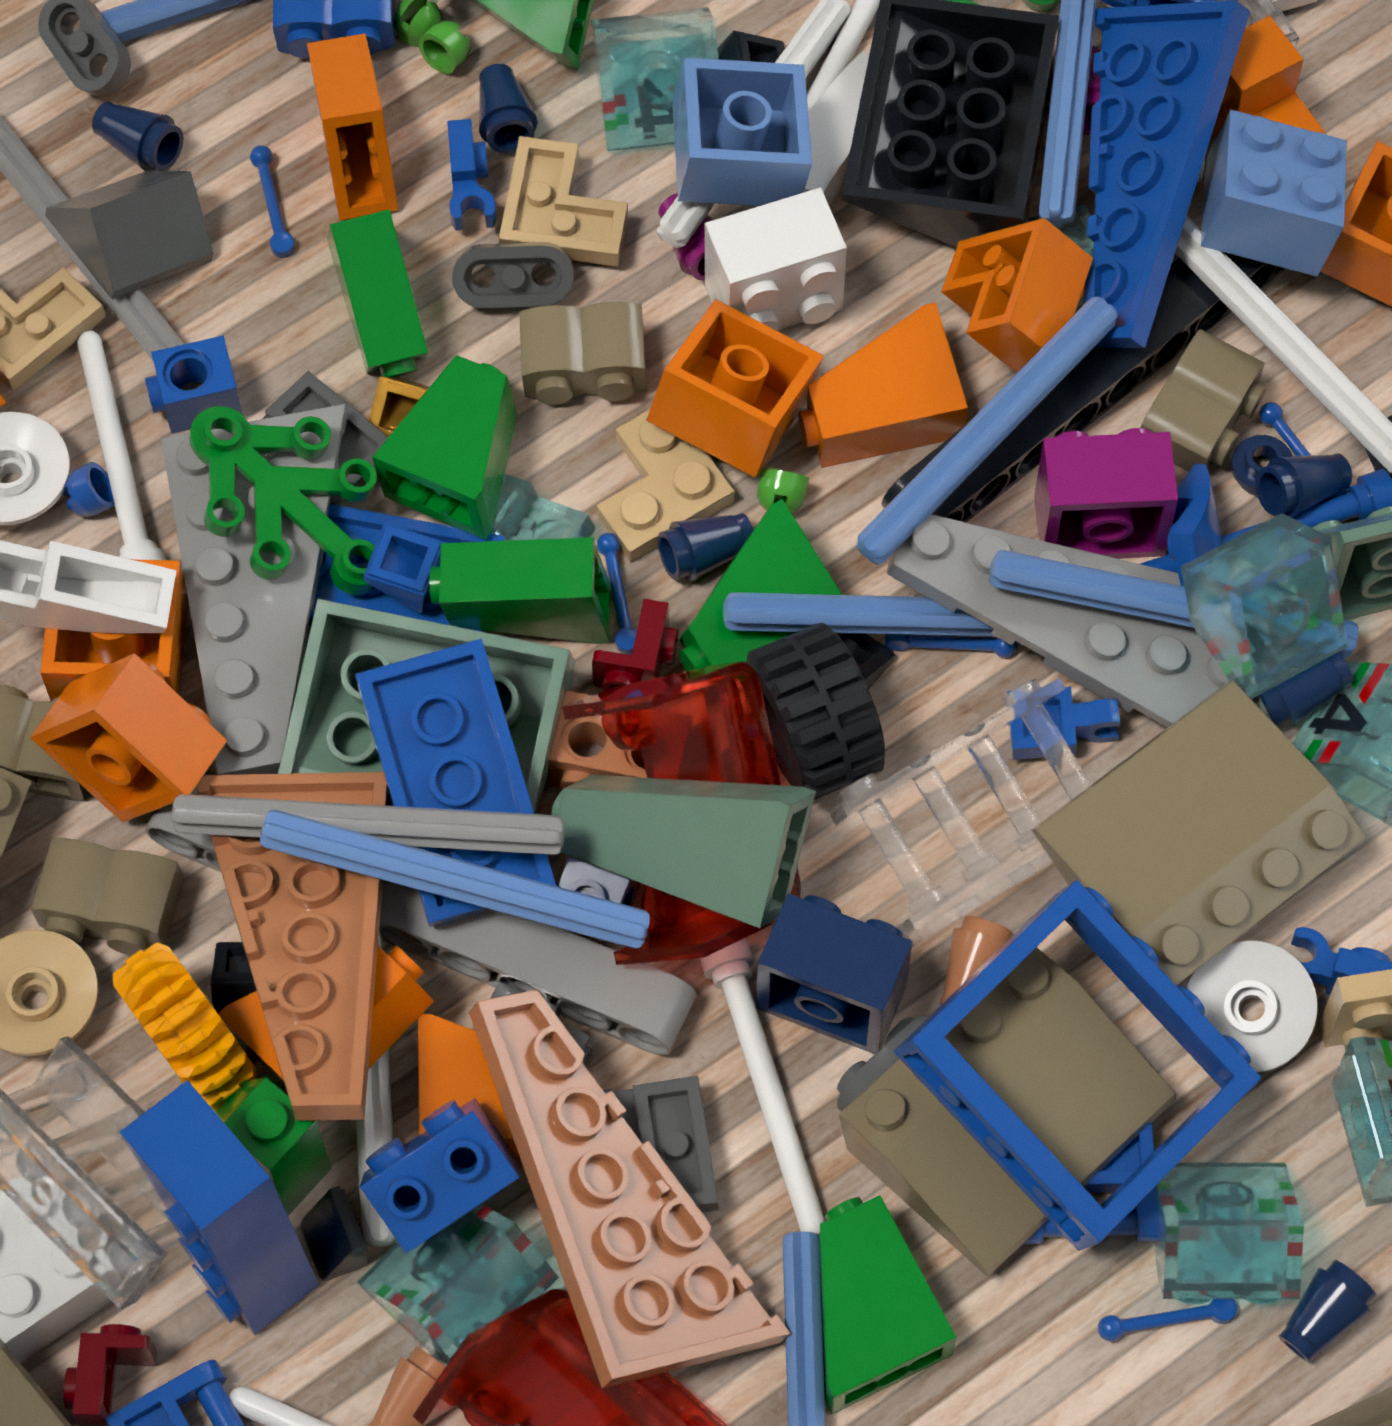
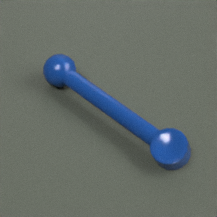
M258 145L252 149L250 161L259 170L274 235L270 239V247L276 257L286 258L294 252L295 244L292 235L285 232L270 169L273 153L268 147Z
M1274 402L1265 403L1259 410L1261 422L1267 426H1273L1296 456H1310L1311 454L1282 419L1283 410L1281 406ZM1347 489L1341 490L1324 501L1347 494Z
M606 532L598 538L597 549L600 554L605 556L619 625V631L615 636L616 647L622 654L632 655L637 631L631 626L617 557L621 543L615 534Z
M885 634V647L891 651H904L909 649V647L994 651L999 657L1006 658L1014 654L1017 649L1016 641L1010 645L998 637L973 638Z
M1218 1295L1209 1305L1122 1320L1115 1315H1107L1099 1321L1098 1333L1104 1340L1114 1342L1119 1340L1123 1333L1209 1318L1218 1324H1226L1234 1318L1237 1312V1305L1230 1296Z

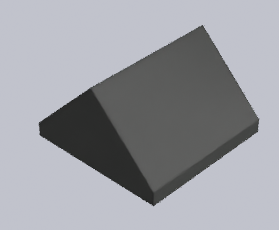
M144 171L46 208V218L111 299L208 263L213 258V248L191 171Z

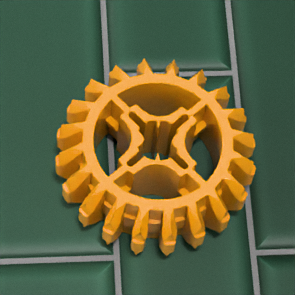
M156 942L143 951L140 949L124 960L126 963L113 973L114 988L183 1083L188 1080L214 1112L225 1101L234 1096L247 1081L257 1079V1069L169 946Z

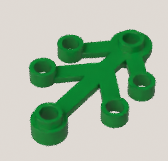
M210 407L200 412L192 422L189 441L197 457L209 466L210 500L204 513L206 528L214 535L220 537L231 536L239 530L244 518L245 508L242 501L234 495L236 468L254 485L255 545L250 556V566L257 576L268 580L277 579L285 573L289 564L291 551L288 544L282 539V511L333 558L330 575L337 588L350 595H363L372 591L375 587L363 581L366 568L354 566L350 562L349 556H361L369 562L375 545L363 539L352 540L303 494L339 495L351 502L363 501L371 495L377 480L374 467L369 462L358 458L346 461L340 469L272 466L257 452H295L296 455L306 460L320 458L324 455L329 445L331 430L328 424L318 417H304L296 423L295 427L250 425L240 412L229 407ZM223 429L232 434L233 438L220 440L212 434L211 430ZM312 432L318 435L321 442L315 445L308 444L301 438L300 434ZM358 474L364 478L366 485L362 487L353 486L347 481L346 476ZM218 508L228 509L233 513L235 519L228 522L221 521L214 515L213 511ZM263 551L275 552L280 557L281 562L274 565L267 564L261 559L259 554Z

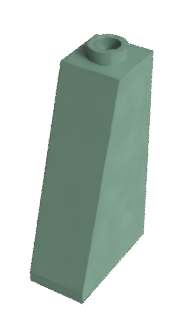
M590 775L565 787L559 793L553 804L551 815H558L563 818L565 837L561 853L761 928L778 917L787 894H791L816 791L796 786Z

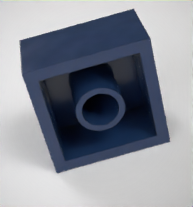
M788 893L758 961L756 1008L869 1053L876 1054L882 1048L907 988L913 941L904 938L903 933L898 928L887 922L869 919L865 923L842 914L840 908L827 899L808 895L802 899Z

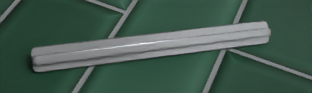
M0 115L1 172L152 360L151 352L183 345L184 342L141 289L111 299L46 218L47 207L68 199Z
M191 794L176 796L172 809L174 830L178 833L260 838L266 815L269 810L275 809L411 847L557 855L562 851L565 837L563 818L558 815Z

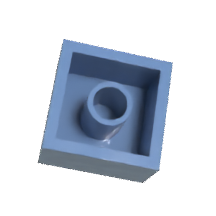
M684 57L672 102L678 201L762 206L803 193L812 166L805 65Z
M1230 109L1206 159L1201 246L1318 277L1344 228L1347 140Z

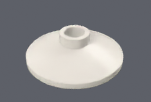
M1 412L0 525H15L42 515L58 501L64 492L65 483L70 475V458L63 438L48 422L27 413ZM9 473L22 475L14 482L1 483L2 478Z
M1262 941L1231 943L1194 971L1187 985V989L1195 994L1205 1008L1204 1016L1222 1035L1234 1038L1245 1048L1251 1058L1250 1066L1257 1073L1273 1070L1292 1060L1305 1047L1315 1028L1318 1003L1314 984L1304 966L1292 954L1276 945ZM1249 998L1260 999L1265 1005L1263 1016L1256 1021H1247L1240 1014L1242 1003Z

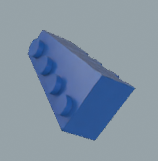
M188 1080L120 1131L123 1139L167 1208L163 1212L181 1236L178 1238V1241L194 1262L192 1265L194 1271L208 1288L205 1291L207 1296L230 1324L240 1317L253 1334L256 1335L319 1285L271 1177Z

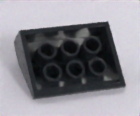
M880 0L841 194L842 201L957 247L958 241L1027 223L1054 71L1059 16L945 0Z

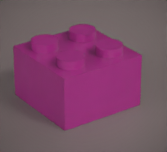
M1132 428L1115 435L1089 436L1084 432L1070 431L1053 438H1044L1034 494L1038 540L1116 559L1164 556L1167 549L1169 530L1173 524L1178 502L1171 433H1152L1148 429Z

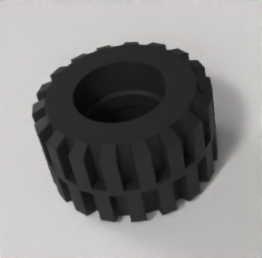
M821 622L748 652L746 657V681L753 709L767 745L782 774L791 786L806 787L816 791L815 800L883 771L885 765V742L875 704L856 661L847 646L834 631Z

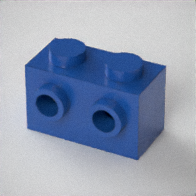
M473 1098L462 1107H459L455 1100L444 1104L422 1121L421 1124L425 1128V1132L403 1145L399 1138L393 1139L376 1150L365 1161L370 1169L364 1172L360 1189L406 1254L520 1177L521 1162L476 1098Z

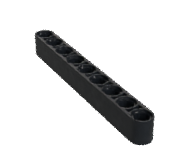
M1225 253L1259 289L1286 269ZM1180 258L1171 263L1146 347L1097 348L1094 346L942 502L932 515L967 523L1039 465L1044 438H1053L1065 432H1081L1186 349L1199 329L1207 332L1232 311ZM963 428L897 479L884 495L881 503L882 507L885 508Z

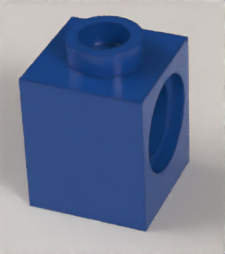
M224 335L151 352L156 375L146 377L145 382L153 414L166 412L171 434L190 430L195 417L210 407H229L242 414ZM190 382L203 383L194 390L180 389L183 385Z

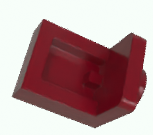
M650 599L643 600L632 655L604 650L594 651L592 677L595 687L603 688L606 693L618 698L632 699L639 695L655 697L662 664L673 665L678 645L679 628L669 626V603Z
M123 1324L101 1326L100 1333L80 1334L77 1367L67 1368L63 1388L65 1409H73L72 1414L79 1426H109L105 1417L110 1415L112 1410L116 1365L155 1366L157 1350L150 1336L141 1335V1329Z

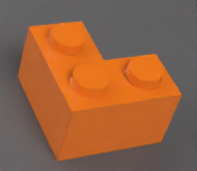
M1270 15L1246 27L1211 139L1217 138L1230 109L1326 134L1296 94L1304 59Z
M1042 218L958 241L941 293L971 315L966 334L1017 372L1074 316L1078 302L1085 290V281L1093 257L1048 220Z

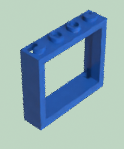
M1075 880L1057 892L893 1052L1066 1239L1080 1251L1100 1243L1262 1077L1250 1066L1251 1058L1245 1048L1234 1038L1222 1035L1204 1016L1205 1008L1197 996L1183 986H1176L1158 967L1159 959L1153 949L1142 939L1136 936H1129L1112 917L1113 909L1108 901L1093 888L1084 887L1078 880ZM1064 920L1219 1085L1102 1205L1090 1195L945 1038L973 1008Z

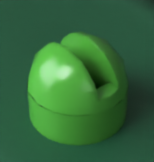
M402 0L395 13L397 35L402 42L412 47H419V38L433 25L442 22V14L437 4L427 0ZM416 13L411 23H406V21Z
M438 22L427 30L418 41L419 50L425 61L432 68L444 74L454 72L466 60L471 50V38L469 34L463 36L457 30L461 26L457 22Z
M762 468L757 485V498L760 505L767 511L774 503V499H783L791 514L795 513L805 500L809 477L784 470Z

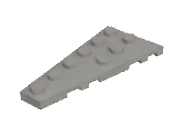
M346 404L249 422L250 425L295 427L296 423L304 417L313 416L322 419L331 430V439L326 452L320 458L306 460L296 455L295 452H257L272 466L338 469L341 438L345 434L348 417ZM223 429L211 430L212 434L220 440L233 438L232 434ZM312 432L300 434L301 438L308 444L315 445L321 442L318 435ZM189 433L161 438L207 714L211 720V725L227 739V742L215 758L218 775L278 774L297 692L301 664L304 661L307 648L308 624L311 610L313 611L324 550L281 511L282 539L288 544L291 551L289 564L285 573L277 579L268 580L257 576L250 566V556L255 545L254 485L235 468L234 495L244 505V518L239 530L235 534L228 537L214 535L204 524V513L210 500L209 466L203 463L192 450ZM303 494L328 517L331 495ZM218 508L213 511L214 515L221 521L228 522L235 519L233 513L228 509ZM263 551L259 554L261 559L267 564L274 565L281 562L280 557L275 552Z
M932 514L915 528L913 533L889 557L887 575L952 612L960 609L991 626L993 628L992 635L1010 645L1015 641L1045 657L1042 663L1104 699H1117L1118 707L1130 712L1136 709L1167 728L1229 681H1234L1251 700L1253 699L1256 665L1249 655L1255 651L1246 638L1229 635L1234 645L1213 656L1205 643L1223 633L994 587L989 581L992 559L997 551L1000 550L1181 586L1178 573ZM1208 581L1204 588L1188 587L1263 603V593ZM1241 653L1247 664L1225 675L1219 663Z

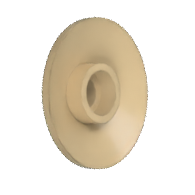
M34 929L19 931L0 939L1 1051L19 1056H38L54 1052L72 1042L89 1024L98 1002V979L95 968L86 952L70 938L53 931ZM41 992L47 995V1001L42 1007L37 1009L25 1007V1001L31 994Z

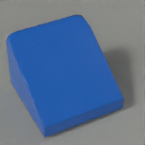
M384 522L364 573L363 581L409 609L422 613L430 594V569L432 566H440L441 543L444 542Z

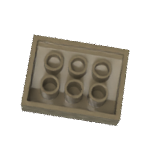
M1234 681L1227 682L1032 829V832L1067 884L1069 885L1078 880L1084 887H1090L1099 892L1112 907V917L1129 936H1136L1142 939L1153 949L1159 959L1158 967L1175 985L1182 982L1366 839V836L1328 780Z
M1037 947L945 1036L948 1042L1083 1187L1176 1100V1093L1082 986ZM900 1059L839 1113L847 1150L987 1277L1049 1220Z

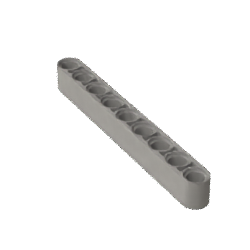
M196 787L191 795H198ZM173 803L155 810L145 830L152 840L178 855L221 872L210 835L176 832L172 821ZM383 880L379 928L383 941L395 946L397 945L399 948L496 988L498 982H501L522 992L538 990L546 1002L558 1006L559 1015L644 1051L657 1055H668L697 996L696 991L682 979L565 929L495 910H487L429 927L418 889Z

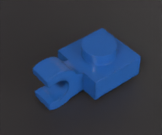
M471 119L447 121L453 196L449 205L452 226L455 231L463 230L462 215L465 211L476 208L484 212L486 228H494L497 218L494 197L488 190L480 187L477 183V178H488L485 141L473 142Z
M1071 686L1007 691L1013 760L1077 755L1076 737L1098 743L1119 740L1118 726H1120L1117 699H1099L1085 703H1073Z
M1296 928L1292 937L1291 945L1305 948L1312 954V961L1300 963L1308 972L1313 983L1326 986L1325 994H1331L1338 977L1392 969V962L1389 957L1375 949L1356 947L1349 950L1340 947L1338 953H1334L1329 948L1324 936L1311 928Z

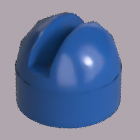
M90 462L74 470L68 476L62 494L66 497H71L67 500L66 506L76 515L83 517L98 515L115 506L108 474L99 464Z

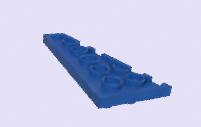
M1237 0L1096 8L1095 27L1102 31L1101 51L1094 54L1093 73L1100 78L1099 100L1092 107L1089 189L1096 193L1095 214L1087 217V237L1094 242L1093 265L1090 267L1085 281L1084 304L1090 298L1099 296L1112 305L1118 313L1115 319V326L1095 345L1097 348L1146 347L1250 11Z

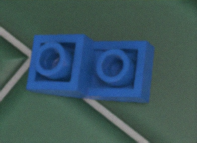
M1194 464L1177 487L1178 502L1173 525L1168 534L1167 548L1170 558L1176 563L1180 585L1204 588L1218 562L1222 533L1206 464Z

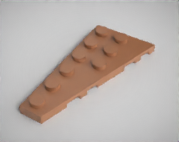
M383 772L203 775L196 785L198 795L384 806H389L390 793ZM210 835L295 1120H364L383 880L264 848L260 844V838Z
M532 990L477 1001L469 1011V1015L601 1388L779 1344L791 1334L777 1314L770 1318L749 1289L754 1283L739 1263L732 1266L709 1235L711 1224L652 1144L649 1141L642 1144L622 1117L626 1109L612 1091L605 1094L582 1063L585 1055L540 992Z

